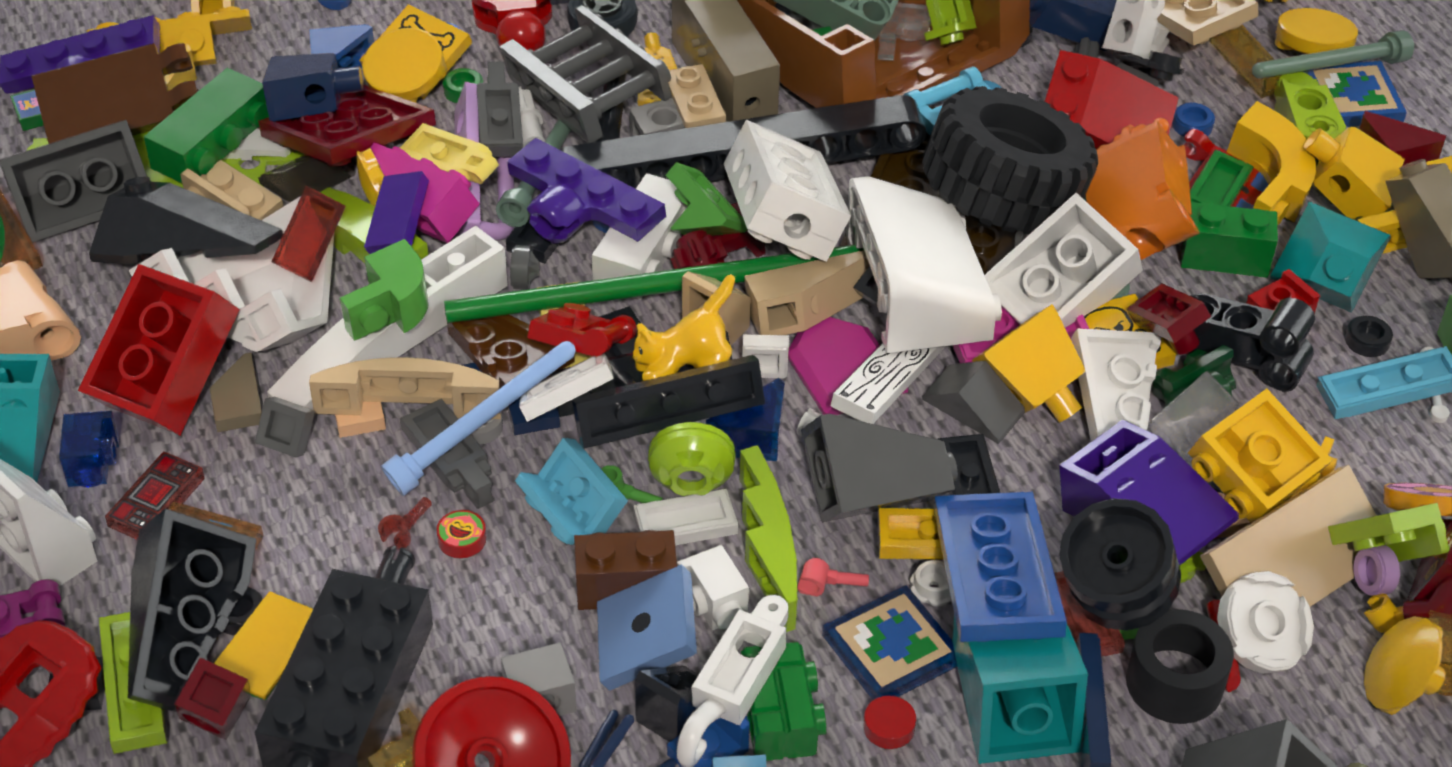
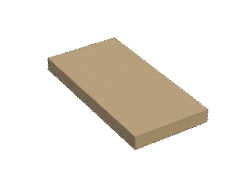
M1346 465L1321 478L1209 549L1200 557L1221 596H1223L1231 583L1242 576L1255 572L1270 571L1284 576L1295 585L1291 588L1296 591L1299 597L1304 596L1311 607L1355 578L1353 565L1358 551H1355L1353 542L1332 545L1328 526L1377 515L1350 465Z

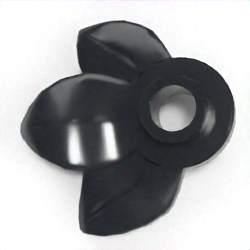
M1150 51L1148 60L1116 52L1112 54L1115 58L1121 60L1120 62L1140 72H1149V76L1169 81L1173 80L1174 74L1182 75L1185 70L1180 68L1181 57L1156 51Z

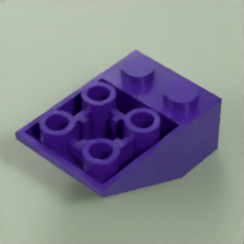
M1123 419L1059 465L1062 511L1076 516L1088 506L1112 498L1136 500L1154 509L1169 526L1179 566L1239 519V513L1160 436Z

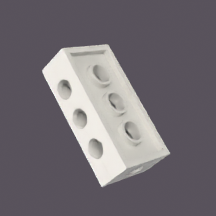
M746 120L723 164L748 232L756 239L765 243H772L773 240L787 245V248L792 253L803 259L810 260L814 256L827 262L850 220L851 214L822 153Z

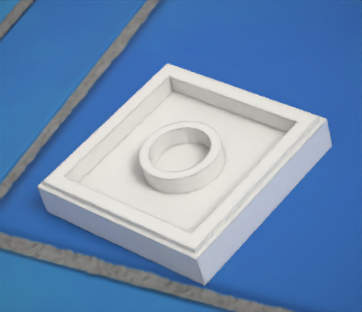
M605 353L600 356H592L538 383L520 397L519 407L526 421L528 422L614 379L612 367Z

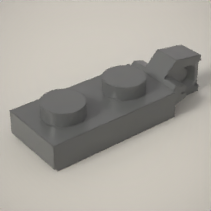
M504 61L487 62V83L477 84L479 142L491 150L493 157H513L523 148L518 84L506 83Z
M441 398L401 417L400 423L401 429L418 450L456 422L458 418ZM471 434L430 464L446 487L449 486L454 493L463 489L466 496L477 509L494 501L490 487L492 482L487 477L492 474L487 461V454Z

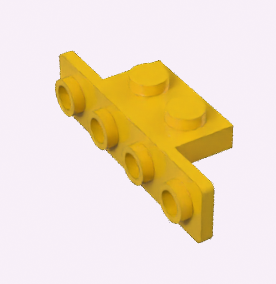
M233 6L221 8L217 13L201 15L198 12H185L179 14L177 18L164 20L155 17L160 26V53L174 44H188L192 51L194 67L217 64L212 35L252 30L249 10H241ZM102 23L97 25L95 29L87 30V32L117 25L118 23Z

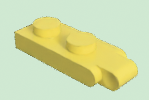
M424 123L400 147L414 159L420 161L421 158H426L439 169L449 172L451 169L456 170L469 181L482 184L499 166L497 160L492 156L491 150L484 144Z

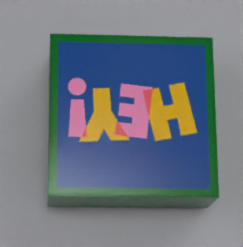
M35 89L10 96L22 131L44 126Z

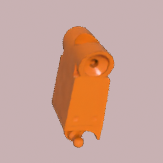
M1157 118L1147 126L1144 124H1139L1135 127L1131 124L1121 129V134L1114 137L1112 143L1098 147L1097 170L1086 193V202L1139 249L1141 260L1200 233L1190 216L1192 215L1185 146H1177L1166 133L1169 123L1165 118Z

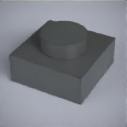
M275 396L265 398L255 443L293 457L303 456L306 451L315 410Z

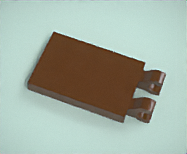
M153 43L31 75L48 144L121 120H127L132 136L151 131L199 91L194 80L182 82L170 91L167 87L165 75L185 72L193 68L185 44H174L167 47L163 52L158 53L156 45Z

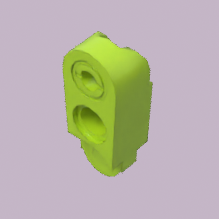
M1304 72L1284 74L1277 80L1274 90L1276 98L1274 109L1293 123L1306 139L1318 128L1324 130L1334 139L1346 130V124L1327 85H1319L1317 79H1313L1312 76Z

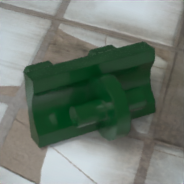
M1222 345L1210 353L1197 349L1187 355L1183 362L1184 367L1176 372L1166 367L1156 372L1153 381L1154 396L1165 401L1166 416L1170 420L1178 422L1206 405L1213 410L1219 411L1231 404L1232 390L1236 388V381L1230 368L1231 360L1234 357L1232 348Z

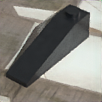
M136 177L123 183L124 188L107 197L89 256L91 262L132 264L139 263L142 260L141 254L157 253L160 250L169 248L173 249L177 259L201 250L206 258L250 255L261 252L284 238L281 228L172 183L151 182L149 177Z
M166 508L139 530L131 574L128 699L177 712L174 704L200 657L207 660V655L217 637L223 633L230 620L228 617L235 604L244 595L250 584L256 538Z

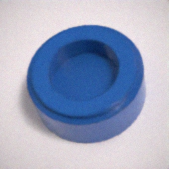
M1185 103L1176 108L1172 126L1183 137L1191 129H1198L1206 136H1209L1213 130L1215 115L1205 105Z

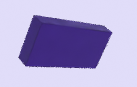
M422 171L383 177L364 245L369 254L403 239H406L410 246H412L429 179Z

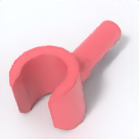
M812 558L804 564L797 589L802 594L818 597L824 592L826 583L867 587L869 575L830 570L829 565L824 560Z

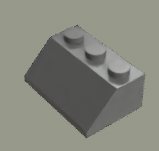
M127 120L111 123L0 159L1 170L30 243L99 221L109 195L124 188L123 183L129 179L147 177Z

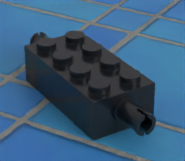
M390 546L386 548L374 578L332 569L254 732L263 767L373 766L433 627L429 590L404 584L411 568L415 564L414 555L410 551L401 547L396 560H394L393 557L397 547Z

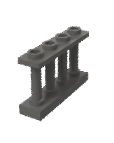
M581 5L575 8L580 26L575 30L535 51L531 49L526 50L514 39L502 44L500 50L509 78L515 84L521 86L522 90L529 89L533 99L587 143H592L603 137L599 123L603 112L646 89H649L663 101L670 99L672 95L668 82L671 81V74L667 65L661 59H655L646 52L641 44H635L625 37L619 28L615 29L606 23L600 14H594ZM585 42L591 46L555 66L545 65V63ZM605 57L611 61L575 82L564 80ZM625 73L633 77L594 99L591 96H585Z

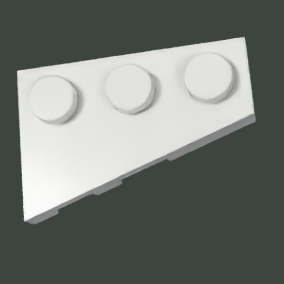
M1077 328L1071 337V341L1085 368V372L1078 378L1091 442L1122 419L1147 430L1151 403L1149 402L1150 391L1156 376L1157 365H1155L1157 349L1160 347L1161 336L1153 332Z

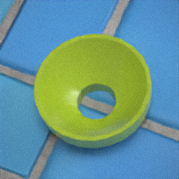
M696 422L679 423L663 429L652 439L648 451L651 474L656 481L680 496L693 494L703 496L723 485L733 473L736 457L734 443L727 434L712 425ZM696 471L702 473L705 477L703 479L687 480L680 479L678 476L683 472Z

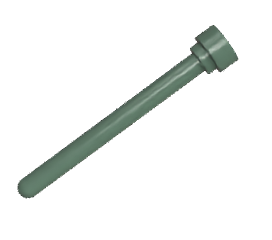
M1405 30L1388 32L1376 43L1258 62L1252 67V74L1254 77L1261 79L1381 58L1390 64L1406 62L1414 53V41Z
M558 119L545 143L560 150L571 129ZM521 180L517 188L505 191L496 205L498 218L511 227L525 225L530 218L527 206L533 200L532 195L537 188Z

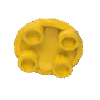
M368 148L363 152L357 151V168L359 181L369 202L376 206L384 174L371 148Z
M1413 616L1399 621L1383 634L1372 649L1364 674L1366 697L1377 709L1386 714L1393 715L1399 712L1401 708L1411 704L1423 693L1431 695L1441 688L1446 675L1444 668L1439 666L1443 646L1442 628L1427 618Z

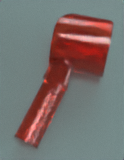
M423 497L403 517L396 514L384 517L378 525V532L382 542H385L390 534L399 532L394 537V544L397 549L400 550L401 547L406 548L411 542L409 530L431 507V501L427 497Z

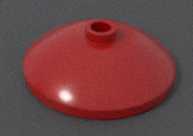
M487 676L469 679L441 694L421 718L412 748L413 767H476L475 757L477 754L487 757L489 767H571L568 735L555 709L542 695L531 687L504 677Z

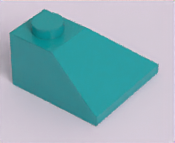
M1308 202L1270 278L1277 281L1281 279L1284 271L1290 269L1320 294V300L1352 313L1390 240V235L1317 204Z

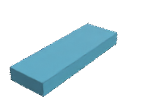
M1447 346L1320 376L1317 380V388L1334 419L1355 416L1452 392V354Z

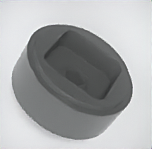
M516 245L513 247L511 254L510 283L513 289H530L531 281L539 275L540 262L533 254L532 246Z

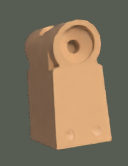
M16 260L1 267L0 354H49L51 361L73 354L81 340L79 329L63 308L47 294L46 286L31 266L25 261Z

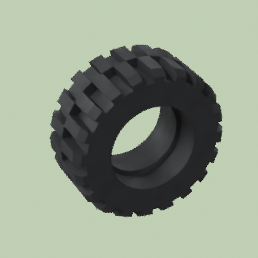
M978 86L972 90L969 88L960 90L943 103L923 153L922 163L925 175L933 190H939L940 197L948 204L952 203L957 206L959 212L966 216L972 215L980 219L979 222L991 226L993 224L1002 227L1003 231L1014 233L1017 230L1023 231L1025 235H1029L1075 193L1084 199L1097 170V150L1091 136H1086L1085 129L1079 123H1073L1069 115L1061 110L1056 111L1050 107V104L1042 100L1036 101L1031 99L1029 95L1021 92L1011 93L1004 88L995 87L992 90L987 89L986 86Z

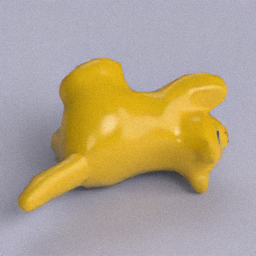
M732 274L724 278L720 286L704 303L702 308L687 314L670 329L664 332H655L646 328L642 323L637 324L638 336L635 340L632 357L636 362V370L644 371L642 373L643 381L675 374L686 364L700 368L729 361L732 355V347L726 340L725 325L719 314V309L732 294L735 284V277Z

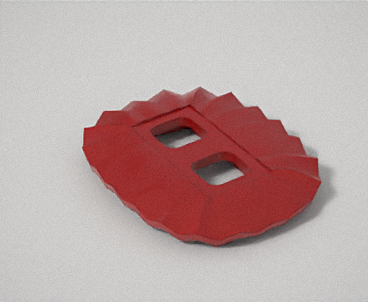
M44 620L16 626L10 633L0 638V709L7 708L18 716V720L0 740V767H33L37 761L50 756L55 744L67 738L72 724L83 716L86 702L98 692L97 677L102 667L95 656L94 646L77 632L59 623ZM42 667L53 674V679L37 698H31L20 691V684L34 668Z

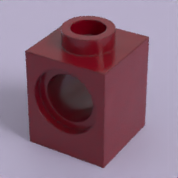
M200 657L174 704L179 719L227 740L251 695L249 681L247 678Z

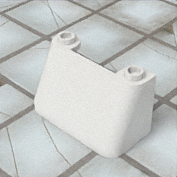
M869 176L851 178L848 188L847 207L851 218L846 226V240L848 245H856L857 249L864 248L878 287L879 312L887 313L886 331H882L881 335L886 353L993 340L995 321H1000L1002 316L1001 302L997 293H991L966 232L965 215L959 212L954 204H948L942 198Z

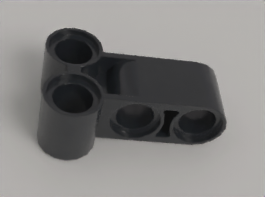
M1199 293L1190 295L1202 301L1211 315L1208 320L1194 329L1200 343L1191 352L1201 349L1210 353L1225 345L1233 349L1234 357L1231 363L1258 369L1259 376L1265 385L1282 392H1289L1297 387L1314 355L1313 346L1306 339L1315 322L1314 311L1308 304L1296 298L1282 299L1274 310L1209 294Z

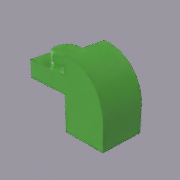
M403 239L365 256L364 260L369 285L340 297L345 329L354 341L395 322L403 333H406L419 324L427 312L428 294L423 264L418 254L406 239Z

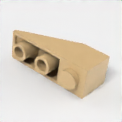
M865 251L830 257L827 262L820 259L744 276L746 295L751 297L750 317L758 334L788 335L806 331L862 299L863 297L853 287L870 266Z

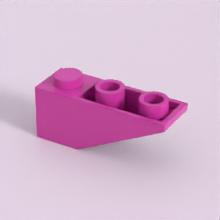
M375 142L372 144L371 149L384 176L422 171L429 179L417 229L443 242H450L480 205L469 190L471 187L469 180L456 170L451 169L449 172L439 169L426 158H421L420 161L414 159L399 147L394 146L390 149Z

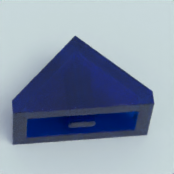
M777 378L763 386L764 405L711 417L706 420V424L722 430L730 437L736 451L735 458H740L741 450L758 445L766 461L777 462L783 419L785 383L780 378Z

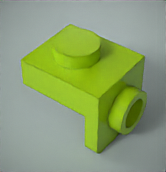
M925 0L933 28L932 31L924 33L926 41L939 39L941 46L964 40L963 32L977 28L970 0Z

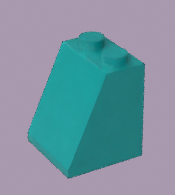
M954 614L953 647L978 764L1080 753L1088 672L1068 624H1066V635L1061 638L960 642Z

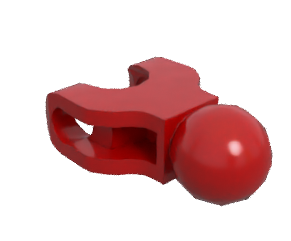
M471 0L476 26L483 31L494 33L499 48L502 44L512 39L526 50L531 49L535 51L544 46L546 39L544 25L552 18V7L549 0Z

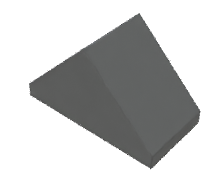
M986 360L948 365L922 396L925 402L978 433L984 434L985 437L997 444L1005 438L1025 413L1024 406Z

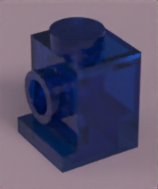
M112 410L63 414L59 459L68 487L82 486L90 488L107 484L108 466L116 465V448L120 446V439Z

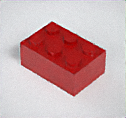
M138 264L78 391L109 408L181 436L240 309L215 291Z

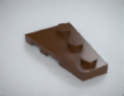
M511 315L447 323L448 334L483 373L499 380L500 388L556 347L527 338L530 324ZM571 358L557 370L563 369L568 365L572 364L573 362H575V358Z

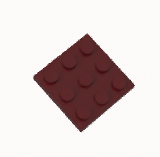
M363 85V91L341 93L338 109L333 112L305 115L280 121H270L269 117L258 122L261 137L279 143L282 147H289L302 152L304 156H312L322 160L330 166H341L350 163L352 157L357 156V151L363 152L371 148L374 142L387 147L388 143L398 139H408L422 123L435 126L436 120L434 109Z

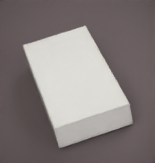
M727 488L710 491L703 496L693 494L633 505V515L638 532L645 530H674L675 545L738 534V522Z

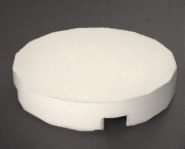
M1270 571L1251 573L1231 583L1220 599L1217 617L1218 625L1226 632L1232 643L1234 658L1245 668L1261 674L1281 672L1296 665V662L1299 661L1301 656L1306 655L1311 647L1314 630L1311 609L1305 597L1298 596L1296 591L1291 588L1295 585L1286 577Z

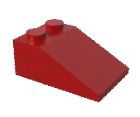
M1060 50L1044 102L1050 104V107L1056 111L1061 110L1069 115L1073 123H1079L1085 129L1086 136H1091L1097 150L1101 145L1112 143L1114 137L1121 134L1123 127L1130 124L1134 127L1139 124L1147 126L1157 118H1165L1168 121L1169 128L1166 133L1169 135L1179 97L1101 58Z

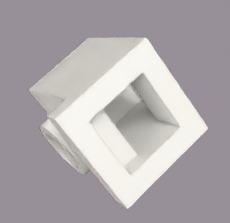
M722 545L677 562V566L682 564L691 573L694 615H703L712 631L718 628L727 629L739 609L748 613L749 586Z

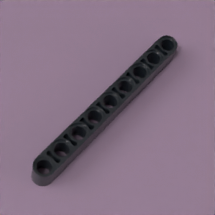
M898 95L572 145L560 150L636 189L646 173L668 179L666 174L676 162L700 170L709 181L728 179L723 163L746 120L820 151L826 163L909 151L917 148L924 142L927 131L917 102L907 95Z

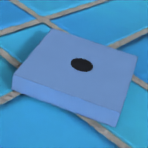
M682 564L597 601L600 683L609 691L634 681L639 670L665 668L697 654L691 573Z

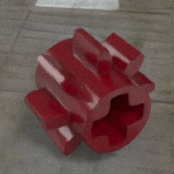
M697 230L687 233L678 239L676 243L678 248L673 250L675 256L671 258L674 269L724 263V258L728 255L721 237L712 240L711 235H708L706 231Z

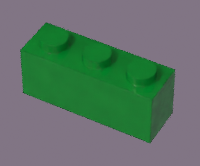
M228 67L144 136L150 169L182 183L180 174L186 169H190L199 176L207 174L214 164L222 160L232 150H235L243 139L259 127V120L269 117L262 83Z

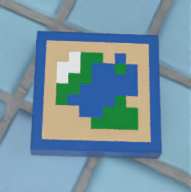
M1382 61L1355 62L1303 71L1312 76L1313 79H1317L1319 85H1327L1346 127L1360 126L1365 111L1401 122L1405 120L1407 112Z

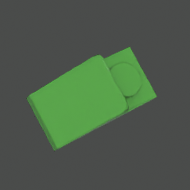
M677 162L673 165L666 176L677 188L674 191L677 198L688 207L673 224L671 231L685 235L693 231L704 230L711 236L745 233L747 231L743 217L700 170Z

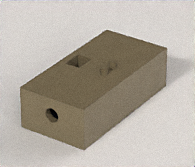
M672 0V43L686 66L703 64L726 114V122L778 114L780 64L738 1Z

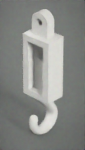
M777 595L763 597L752 614L739 609L693 683L692 705L697 709L690 715L683 726L677 745V759L683 767H693L700 760L707 748L706 741L701 739L706 728L716 719L723 718L737 725L742 723L786 649V628L784 626L788 619V603L782 597ZM744 641L762 648L755 658H748L739 654L738 650Z

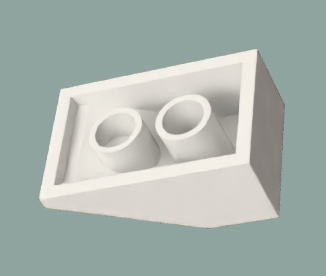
M1075 193L985 274V278L991 293L998 294L1001 307L1020 325L1052 304L1057 310L1064 327H1067L1074 323L1078 316H1085L1111 300L1141 273L1143 268L1139 249L1079 194Z
M0 459V548L35 582L49 579L57 582L59 586L97 562L92 542L96 540V536L89 523L81 516L74 518L68 513L63 500L54 490L50 489L46 492L31 477Z

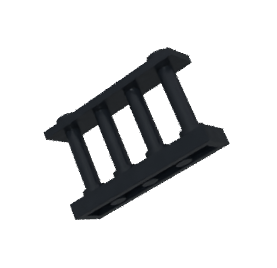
M725 330L726 340L730 344L728 332ZM633 352L607 358L612 367L614 379L558 406L557 410L559 417L575 415L579 443L585 449L662 430L679 423L695 422L764 405L765 397L759 359L754 355L733 360L731 355L729 361L700 368L686 364L675 374L643 381L642 373L644 371L636 370V362L632 357ZM568 368L555 370L550 375L552 377Z

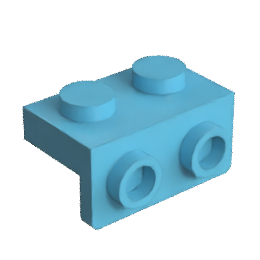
M562 438L538 475L520 472L515 480L526 494V502L532 508L541 512L551 524L550 529L553 535L570 545L575 544L574 535L606 533L628 502L625 496L575 439Z

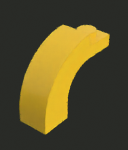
M1256 101L1237 122L1226 152L1254 166L1268 183V187L1256 199L1253 209L1277 212L1278 225L1284 217L1295 222L1301 213L1315 178V157L1303 148L1307 139L1293 123L1280 113Z

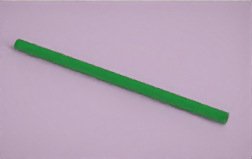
M856 245L834 247L829 258L862 251L864 248L857 249ZM794 253L446 300L444 301L447 323L561 308L564 307L565 303L583 305L682 291V276L687 271L712 277L721 282L726 276L732 274L735 277V283L745 282L744 276L820 259L812 256L810 260H807Z

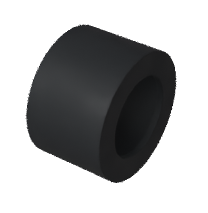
M1182 609L1168 610L1167 613L1152 624L1140 627L1137 630L1126 674L1127 688L1132 699L1147 714L1165 722L1188 724L1207 718L1221 703L1234 659L1232 643L1226 632L1212 619L1194 611ZM1160 651L1183 652L1201 661L1207 669L1195 674L1178 673L1165 667L1157 659L1155 653Z

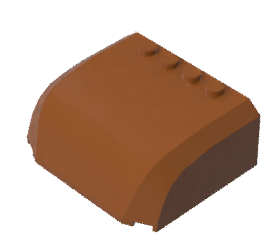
M737 0L779 62V82L816 108L904 95L914 89L923 91L958 77L962 70L972 66L982 73L984 70L1014 56L1030 34V0H970L977 28L963 32L964 40L941 46L939 39L925 40L924 33L933 30L925 0H903L906 4L905 13L899 17L891 18L875 41L849 24L821 36L775 8L774 5L777 2L774 0Z

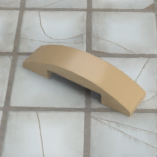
M408 357L378 358L346 363L312 374L309 379L315 414L361 415L363 402L431 404L442 398L446 404H453L455 416L461 418L500 389L499 380L475 369L445 361ZM502 411L491 419H501Z

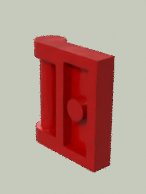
M565 303L564 307L548 310V313L530 320L527 338L554 346L559 345L561 342L569 341L575 346L576 352L590 356H600L609 351L612 344H623L632 340L637 333V325L627 315H620L609 320L591 315V309L586 306Z

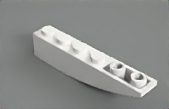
M474 226L424 257L421 261L428 294V309L419 324L408 332L403 333L395 322L354 341L346 331L344 319L342 318L311 346L267 391L268 398L275 396L314 410L309 386L310 375L331 367L356 361L397 358L447 326L444 301L496 294L508 286L505 247L477 226Z

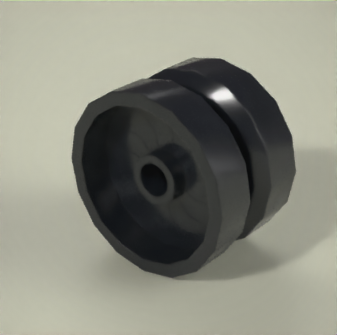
M1112 498L1097 502L1074 516L1062 534L1059 557L1064 576L1074 603L1087 619L1104 628L1128 631L1148 626L1168 612L1179 594L1181 571L1169 526L1154 509L1136 500Z

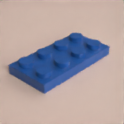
M1033 492L935 496L934 515L960 642L1065 637L1067 620Z

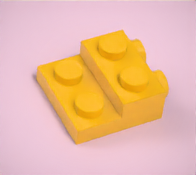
M1267 388L1204 433L1188 452L1193 458L1191 461L1192 468L1206 482L1213 481L1225 494L1224 499L1239 513V519L1246 517L1250 523L1284 503L1296 490L1323 471L1333 461Z

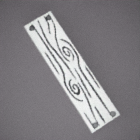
M882 344L833 393L830 406L859 421L874 424L946 346L886 353L885 347Z

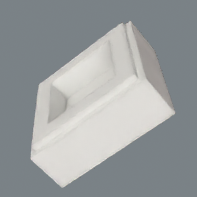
M743 334L742 357L754 355L759 359L762 378L787 377L789 335Z

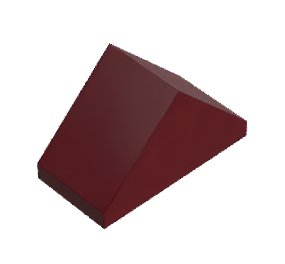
M1369 111L1364 112L1359 130L1404 159L1403 165L1425 159L1426 162L1439 159L1447 135Z

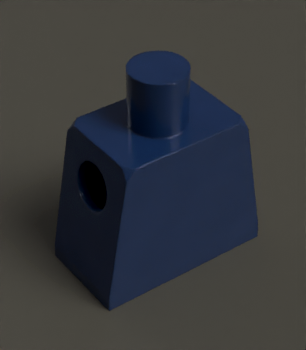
M334 53L273 56L270 58L262 81L270 121L333 112L338 109L341 93L359 92L364 89L361 67L338 69L337 58Z

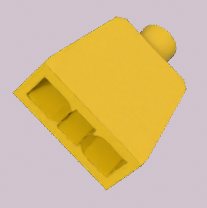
M1348 127L1335 139L1321 128L1315 130L1308 137L1303 148L1319 160L1313 181L1314 186L1346 217L1357 221V219L1369 215L1384 213L1390 208L1392 200L1385 181L1400 175L1399 168L1404 163V159L1356 127Z
M1052 304L1036 313L972 359V362L986 360L1024 406L1025 412L1045 403L1057 421L1061 423L1082 408L1067 385L1085 372V368L1057 310Z

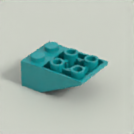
M0 354V459L28 475L37 483L60 395L59 386L49 354Z

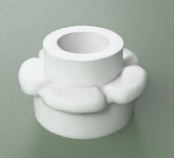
M929 560L920 564L910 578V583L913 585L911 587L913 597L921 603H928L935 607L948 604L951 601V594L944 562ZM930 585H936L938 588L930 587Z

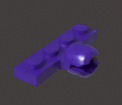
M154 15L1 55L0 87L5 94L34 88L31 75L155 43L158 53H160V26Z
M534 138L507 161L510 175L542 191L527 206V211L530 213L531 226L547 242L553 244L565 242L585 222L590 220L599 221L639 242L666 217L664 203L537 138Z

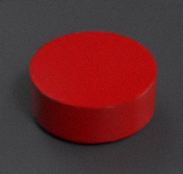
M881 696L868 704L864 714L863 729L871 743L884 749H897L905 746L912 740L915 733L916 713L906 700L896 696Z

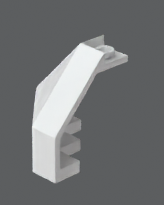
M306 195L298 197L261 220L281 228L284 238L257 254L206 258L201 250L177 259L173 249L169 248L160 250L140 264L215 291L240 310L227 338L241 342L242 347L260 352L292 343L328 321L334 232L325 234ZM138 265L129 270L131 276H133Z

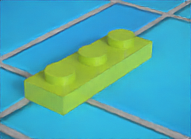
M130 612L99 617L109 737L113 753L167 744L164 709L128 699Z

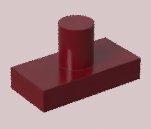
M1163 283L1126 308L1134 323L1167 339L1177 355L1189 353L1199 345L1200 340L1194 329L1211 317L1202 301Z

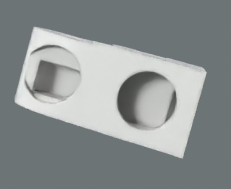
M1117 0L1102 48L1122 55L1148 60L1150 51L1157 50V46L1153 45L1152 41L1158 23L1157 18L1163 11L1165 0Z

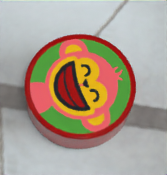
M456 510L446 514L438 522L436 531L439 548L450 557L468 558L474 556L486 544L484 520L475 512Z

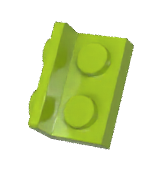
M1438 503L1328 526L1332 545L1353 542L1355 551L1386 545L1394 551L1399 562L1449 552L1446 528L1441 518Z

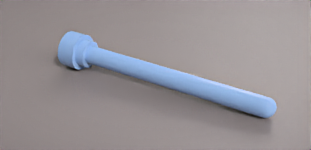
M569 341L561 342L412 455L406 452L401 457L397 454L380 466L386 477L402 496L408 494L419 485L418 479L424 476L422 470L573 358L576 352L575 346Z

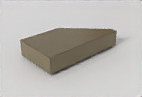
M251 352L244 353L210 387L217 432L259 425L262 409Z

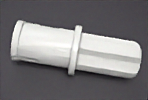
M519 86L524 148L534 138L545 142L541 129L543 117L535 107L532 93L529 89L522 90L521 86Z

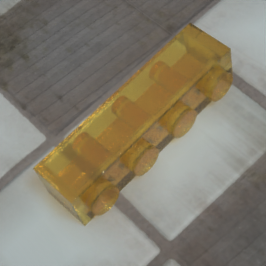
M1243 25L1209 39L1261 99L1274 94L1276 82L1283 75L1261 79L1253 76L1252 67L1256 63L1275 59Z

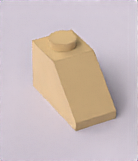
M687 271L682 276V319L692 311L702 308L722 282L712 277ZM734 287L730 297L719 309L725 330L729 335L730 346L750 327L751 297Z

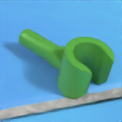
M613 465L602 467L601 470L626 499L640 503L663 500L662 497L624 484L622 472L618 467Z

